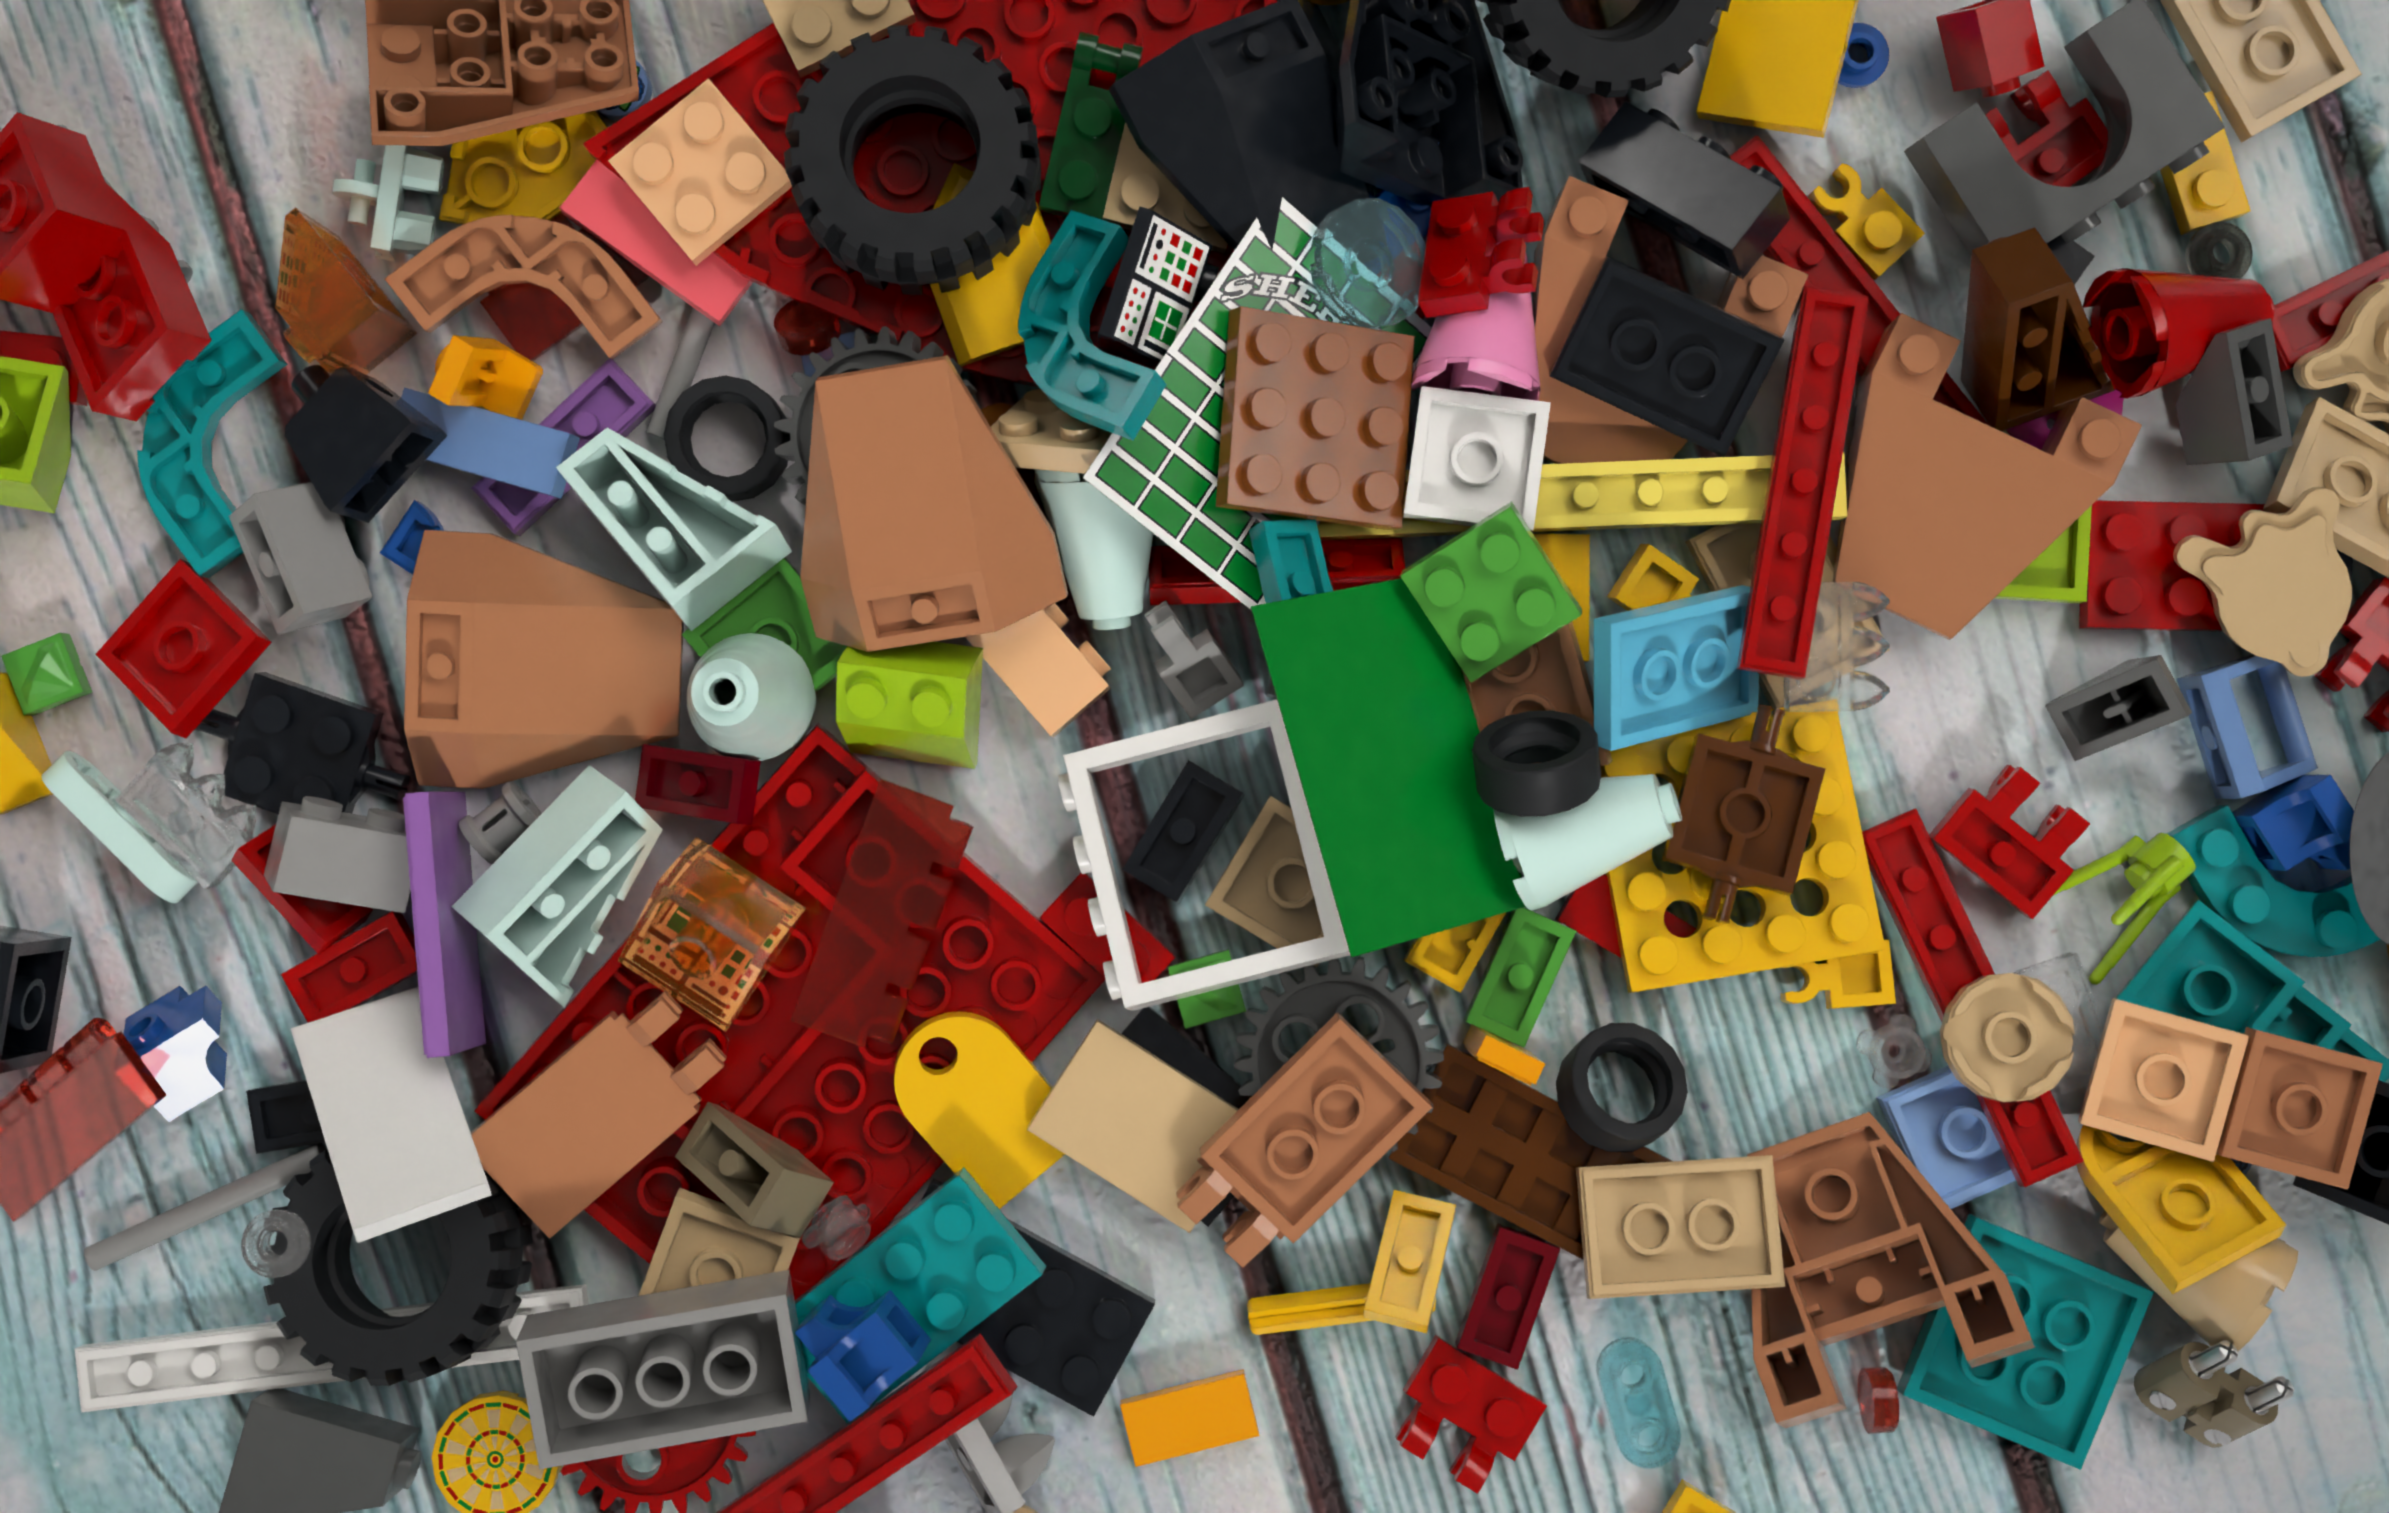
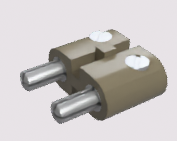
M2223 1340L2211 1347L2200 1342H2189L2139 1369L2134 1376L2136 1394L2147 1408L2168 1422L2185 1416L2186 1422L2183 1431L2211 1448L2228 1445L2230 1442L2273 1422L2278 1415V1404L2293 1397L2294 1387L2290 1380H2286L2283 1376H2278L2264 1383L2243 1368H2239L2230 1374L2225 1373V1367L2235 1362L2238 1356L2235 1345L2230 1344L2227 1340Z

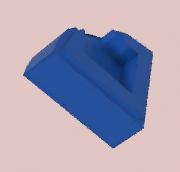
M414 500L380 551V554L413 575L424 530L444 531L443 526L428 507Z

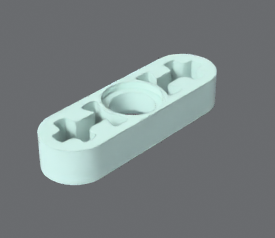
M65 751L42 774L41 777L46 787L157 896L170 903H178L201 880V875L194 864L85 758L74 752Z

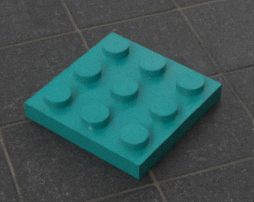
M1969 1213L1964 1226L2007 1276L2035 1348L1971 1368L1966 1360L1947 1308L1944 1306L1927 1313L1896 1390L1903 1396L2081 1470L2154 1291Z

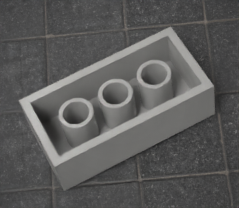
M790 1270L527 1315L516 1340L539 1470L808 1422L810 1388L802 1341L795 1334L799 1323Z

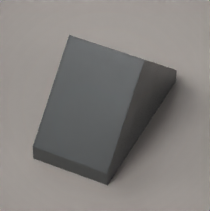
M2162 655L2127 660L2045 705L2074 761L2188 717L2192 713Z

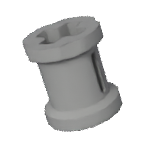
M512 781L502 786V795L475 817L466 815L458 824L467 841L490 864H493L542 814L533 800Z

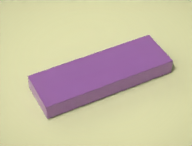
M609 358L539 425L579 437L580 440L577 446V450H579L607 427L623 437H627L654 411L656 404L614 360ZM482 477L471 488L504 524L518 536H521L559 500V498ZM566 483L563 496L571 489L568 483Z

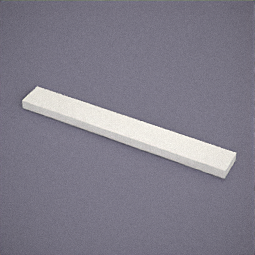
M586 1284L516 1292L515 1295L520 1297L522 1301L513 1318L502 1321L499 1325L501 1334L487 1347L471 1354L470 1359L454 1367L519 1360L516 1340L527 1315L588 1305ZM435 1302L383 1308L381 1310L390 1316H412L425 1311ZM278 1321L85 1344L75 1348L81 1412L346 1380L332 1376L334 1364L327 1362L314 1366L300 1355L301 1349L306 1345V1342L301 1336L287 1340L276 1324Z

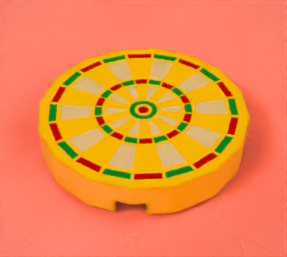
M502 1390L479 1394L455 1409L437 1432L431 1457L435 1482L447 1502L461 1513H529L540 1506L557 1483L562 1466L539 1470L527 1399L519 1397L518 1393Z

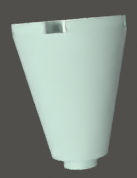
M1034 469V483L1046 519L1055 532L1061 564L1079 618L1092 620L1093 629L1114 630L1131 626L1130 616L1143 612L1153 533L1083 479L1085 474Z
M739 634L723 639L713 645L696 663L687 687L689 717L700 738L710 748L723 756L758 761L771 759L793 748L810 728L817 704L813 680L803 658L783 641L763 634Z
M1655 774L1601 777L1599 789L1587 802L1569 811L1552 815L1520 817L1501 813L1493 809L1505 861L1512 859L1517 871L1524 873L1525 877L1515 879L1513 883L1522 902L1530 911L1553 903L1672 838V823L1682 821L1680 806L1672 784L1668 783L1660 786Z

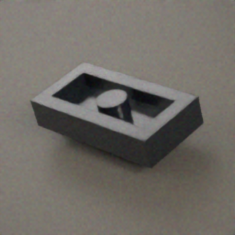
M1188 760L1122 870L1180 904L1244 798V793Z

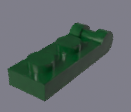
M1080 31L1039 203V210L1041 212L1067 217L1070 210L1102 220L1125 121L1109 90L1090 86L1089 83L1093 69L1117 74L1115 82L1140 67L1143 47L1125 42L1123 48L1099 43V36Z

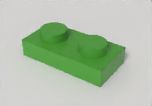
M1524 907L1512 910L1463 1020L1525 1048L1576 931Z

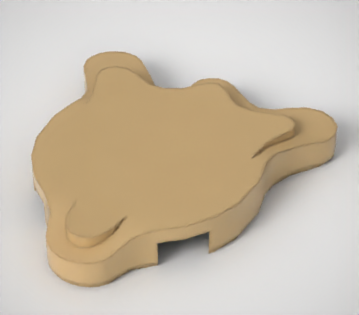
M2384 279L2368 286L2355 296L2342 313L2331 339L2319 349L2301 356L2294 364L2293 376L2299 386L2312 390L2325 389L2346 383L2349 388V394L2343 404V410L2365 422L2381 421L2387 434H2389V279Z
M2311 487L2304 491L2292 508L2285 513H2271L2261 510L2246 511L2239 519L2241 539L2236 545L2231 547L2197 535L2187 536L2178 542L2173 552L2174 561L2180 568L2196 576L2207 586L2212 597L2214 614L2223 632L2236 645L2255 656L2279 662L2288 672L2296 676L2313 675L2325 666L2328 660L2330 644L2346 621L2352 601V584L2348 569L2338 554L2334 543L2333 527L2340 509V500L2334 491L2324 487Z

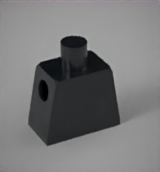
M311 365L301 370L292 381V390L305 405L286 425L285 437L324 505L330 512L369 523L447 437L441 428L382 382L345 366L336 369L330 375L323 366Z

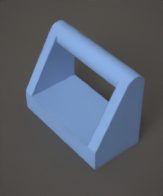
M2252 654L2177 678L2180 691L2192 711L2189 719L2215 799H2241L2318 768L2286 669L2279 662ZM2254 670L2258 671L2287 763L2262 771L2258 769L2230 684L2231 679Z

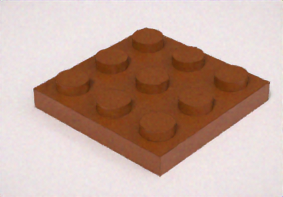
M1243 306L1230 310L1216 507L1383 530L1402 528L1415 336Z

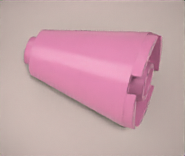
M1525 254L1524 264L1528 263L1527 254ZM1531 292L1490 294L1489 305L1486 310L1437 316L1413 371L1412 391L1419 387L1421 392V386L1539 401L1541 388Z

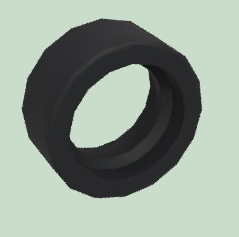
M727 375L702 379L683 391L668 412L663 434L667 458L677 471L705 487L709 485L725 494L731 502L755 498L774 486L788 465V460H784L775 454V448L791 441V438L774 427V422L787 418L777 402L768 393L749 380ZM734 402L747 406L757 414L764 425L766 442L763 455L754 467L741 475L725 477L712 474L700 465L693 454L691 436L694 424L702 412L715 404Z
M1549 710L1527 711L1509 715L1487 725L1475 737L1472 755L1477 792L1483 803L1498 812L1520 817L1547 816L1561 813L1587 802L1599 789L1601 767L1598 735L1589 722L1574 714Z
M1609 1023L1591 1031L1562 1060L1556 1080L1558 1106L1569 1127L1588 1144L1608 1152H1633L1654 1142L1666 1133L1681 1116L1688 1093L1685 1069L1673 1047L1655 1031L1635 1023ZM1607 1052H1615L1631 1058L1645 1071L1653 1086L1655 1100L1653 1110L1645 1119L1636 1123H1625L1611 1117L1598 1106L1589 1089L1587 1076L1589 1066L1598 1056Z

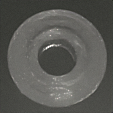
M271 1210L256 1216L245 1228L241 1241L242 1255L246 1264L255 1273L268 1278L283 1277L297 1271L306 1261L311 1249V1235L306 1223L298 1215L287 1210ZM275 1231L282 1232L287 1238V1249L282 1255L275 1254L270 1247V1238Z

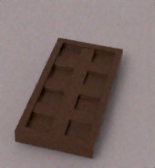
M1446 1042L1441 1048V1051H1444V1060L1433 1064L1430 1072L1442 1078L1441 1088L1434 1089L1422 1088L1421 1092L1433 1103L1434 1109L1431 1113H1426L1417 1122L1418 1132L1415 1135L1407 1132L1398 1141V1149L1394 1152L1389 1150L1387 1153V1157L1392 1161L1583 1259L1576 1167L1672 1161L1646 1146L1633 1152H1608L1588 1144L1569 1127L1558 1106L1557 1100L1477 1060L1475 1057Z

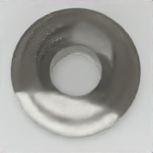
M2215 222L2199 229L2191 237L2186 248L2188 270L2191 274L2241 279L2248 271L2253 257L2252 245L2247 235L2239 227L2227 222ZM2216 243H2221L2227 248L2230 256L2227 264L2221 263L2215 258L2213 249Z

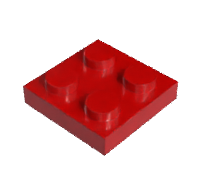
M180 558L95 655L171 733L187 739L272 642L208 578L200 577L189 562Z

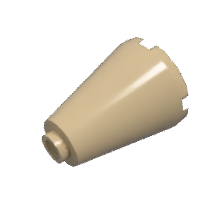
M2105 1210L2099 1219V1224L2107 1228L2103 1241L2210 1346L2227 1340L2230 1344L2235 1345L2237 1351L2241 1350L2252 1339L2273 1311L2266 1304L2272 1296L2275 1287L2283 1292L2285 1291L2298 1260V1251L2286 1244L2285 1241L2277 1238L2179 1292L2172 1294Z

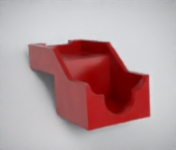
M16 112L0 131V300L52 313L91 410L137 422L155 402L153 398L155 393L186 360L193 361L212 340L170 243L105 182L86 135Z

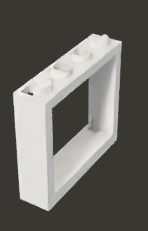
M1277 699L1063 755L1067 773L1058 775V783L1067 812L1077 810L1082 835L1073 837V845L1081 873L1092 872L1097 897L1088 899V908L1097 937L1107 935L1113 960L1103 962V969L1112 1000L1122 998L1124 1008L1134 1011L1350 956ZM1271 727L1324 937L1142 983L1091 773Z

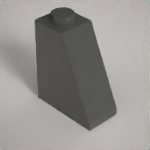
M281 1388L267 1390L250 1402L219 1513H343L382 1507L400 1492L402 1488L409 1489L415 1479L421 1461V1451L414 1449L420 1428Z

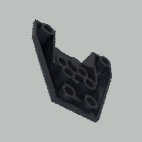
M1282 0L1192 34L1116 81L1108 89L1138 148L1234 250L1256 218L1271 250H1273L1283 197L1358 264L1361 265L1386 252L1373 186L1340 172L1335 104L1342 51L1317 4L1307 0Z
M1350 0L1339 64L1335 104L1340 172L1421 206L1429 205V207H1432L1433 201L1486 192H1494L1499 202L1501 196L1507 191L1523 188L1521 174L1523 166L1522 153L1518 146L1516 132L1475 0Z

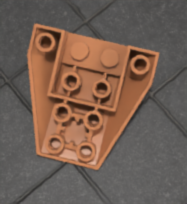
M365 0L372 145L444 146L634 102L639 99L629 0Z
M948 355L817 378L815 381L800 574L817 638L870 652L996 632L1067 598L1068 591L1055 532Z
M424 530L407 597L404 732L418 785L484 789L680 735L683 636L681 634L683 633L684 622L669 604L662 599L493 533Z

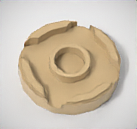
M2014 973L1985 975L1962 987L1945 1009L1940 1028L1943 1057L1955 1078L1976 1095L1999 1102L2033 1100L2055 1088L2070 1068L2074 1051H2071L2073 1046L2072 1035H2075L2073 1018L2060 995L2039 979Z

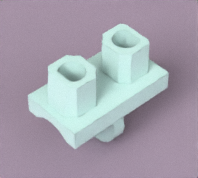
M385 145L379 185L373 184L376 163L366 159H356L353 180L335 179L333 181L332 194L350 201L347 222L353 225L367 226L370 205L376 206L370 248L376 251V258L396 261L397 252L418 254L434 242L435 217L403 211L406 190L440 196L445 163L443 158L420 149L411 148V146Z

